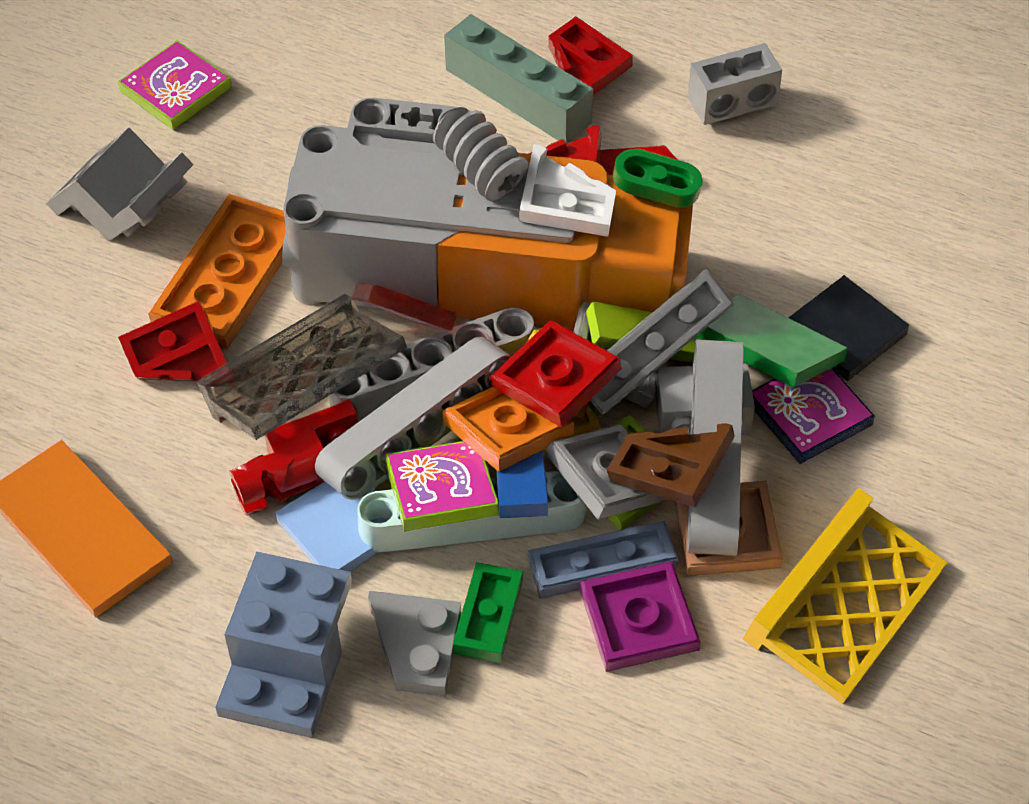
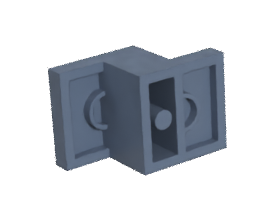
M256 551L224 634L231 667L215 706L218 717L313 738L342 654L337 623L352 584L351 572Z

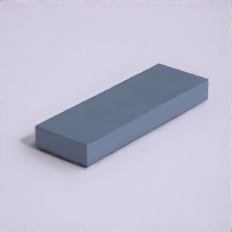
M665 521L528 550V561L540 599L580 590L581 581L671 561L674 568H678V557Z

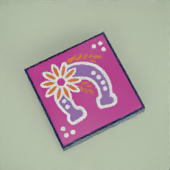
M833 368L795 387L773 379L752 390L754 411L799 464L871 427L874 423L875 415Z

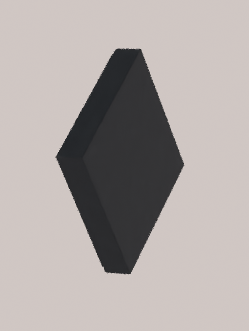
M845 275L788 317L848 348L845 361L831 368L847 382L905 337L909 329L908 323Z

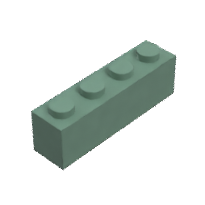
M470 14L444 35L447 71L557 140L564 139L565 143L568 144L592 123L593 88L474 15Z

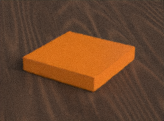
M493 387L443 410V424L498 472L548 448L551 441L568 438L574 434V422L572 420H569L561 428Z

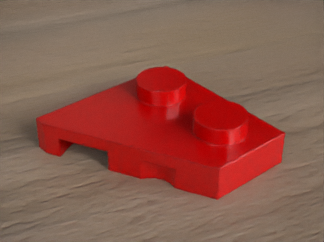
M577 16L548 36V47L557 66L593 88V95L633 67V54Z
M200 301L118 337L133 374L139 380L230 383L236 380L206 310Z

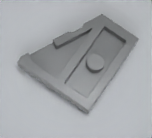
M369 591L370 611L374 616L384 653L387 655L397 691L445 697L453 659V642L461 617V602Z

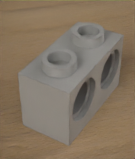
M766 43L691 63L688 99L703 125L778 105L782 68Z

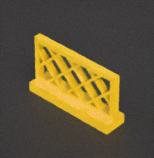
M859 487L756 615L743 637V640L756 650H759L762 645L767 647L842 704L948 563L871 508L870 504L874 498ZM867 525H870L885 536L887 549L866 550L862 532ZM854 543L856 550L848 551ZM914 557L931 570L925 577L905 578L901 558ZM890 559L895 579L873 581L868 560ZM858 561L863 581L840 583L837 570L838 562ZM829 575L830 583L822 584ZM916 588V590L910 596L908 589ZM898 590L901 610L880 612L876 591ZM865 592L870 613L847 614L843 593ZM833 594L837 615L814 616L811 597L813 595ZM803 608L804 617H796ZM883 622H891L886 630H884ZM872 623L877 642L874 645L854 646L850 624ZM840 625L844 647L821 648L817 627ZM807 627L811 649L795 650L780 637L788 628ZM857 656H865L862 662L858 664ZM847 657L851 676L844 685L826 673L823 658Z

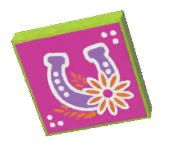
M176 40L120 79L118 86L121 93L174 130L231 89L232 82L230 76Z
M464 441L385 454L386 468L404 532L499 516V503L485 460Z

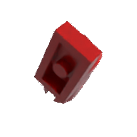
M350 400L264 431L268 455H259L240 467L229 470L235 494L246 516L267 509L268 496H273L278 499L279 503L288 501L289 497L313 489L324 482L316 473V458L320 451L329 443L358 423L357 412Z

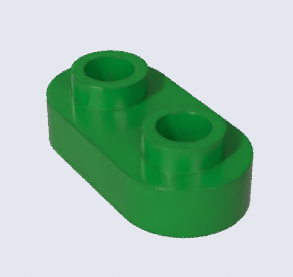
M630 149L619 154L613 171L614 183L622 191L674 207H686L695 203L699 198L703 182L702 175L695 166L641 149Z

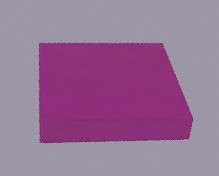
M672 561L580 582V593L605 672L700 651L701 642Z

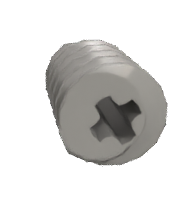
M464 107L454 108L437 124L433 133L435 145L440 150H443L446 157L454 162L459 172L464 173L468 182L475 185L478 193L484 196L485 199L496 201L505 197L527 173L529 166L527 160L524 157H517L518 152L516 148L512 145H507L505 136L496 133L495 125L491 122H486V117L482 111L475 110L469 112Z

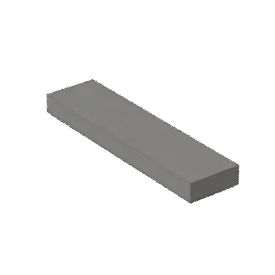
M707 269L699 273L607 350L620 358L622 369L587 403L597 417L603 416L734 305L733 301Z

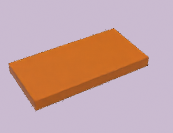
M229 193L148 313L150 322L200 301L206 310L221 347L228 350L283 263L282 253L286 233L284 211Z
M62 439L0 480L1 515L95 618L173 563L172 556L167 549Z

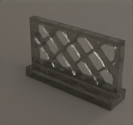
M343 294L199 379L197 383L212 418L219 423L229 420L249 436L258 440L405 350L407 345L402 335L359 312L354 298ZM380 345L376 348L367 349L369 346ZM354 349V351L338 354V352L343 350ZM343 367V368L340 369L339 371H332V372H330L331 369ZM317 371L316 374L301 376L303 373ZM306 390V391L302 392L301 394H295V395H293V393H294L295 391ZM279 394V396L275 398L263 399L265 396ZM268 413L260 419L254 421L256 415Z

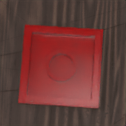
M550 320L490 376L493 388L562 428L622 369L619 357Z

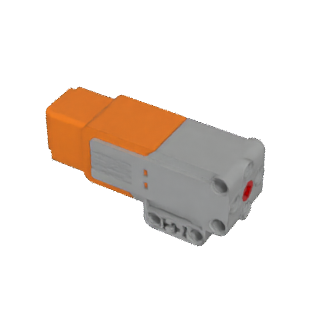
M365 98L354 104L347 128L325 125L313 126L304 131L300 138L294 166L290 171L288 190L284 202L286 233L283 243L282 261L283 267L290 268L293 294L296 300L302 304L317 305L328 302L376 308L359 302L364 301L389 310L439 314L441 316L479 319L508 308H521L529 312L533 317L534 326L543 327L552 320L569 330H574L578 310L584 302L591 304L594 301L654 312L685 286L693 204L686 207H674L635 196L619 189L614 183L613 176L607 175L603 166L597 162L546 156L563 167L571 163L583 170L589 178L599 180L616 190L608 237L520 222L519 212L527 173L505 197L496 201H489L478 193L475 185L470 184L464 173L459 172L454 162L450 161L443 150H440L435 145L433 133L437 124L449 111L458 107L382 98ZM518 153L517 157H524L528 164H530L531 154Z

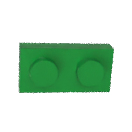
M476 562L454 638L453 654L497 663L502 662L523 583V571Z

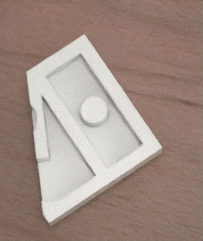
M534 144L520 206L519 221L608 237L616 190L599 180L589 178L583 170L571 163H568L566 167L561 166L546 157V148Z

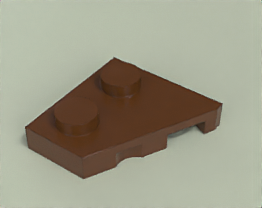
M727 423L717 424V432L689 434L688 427L669 429L663 433H653L650 431L628 434L607 468L610 482L696 507L735 437L733 426Z

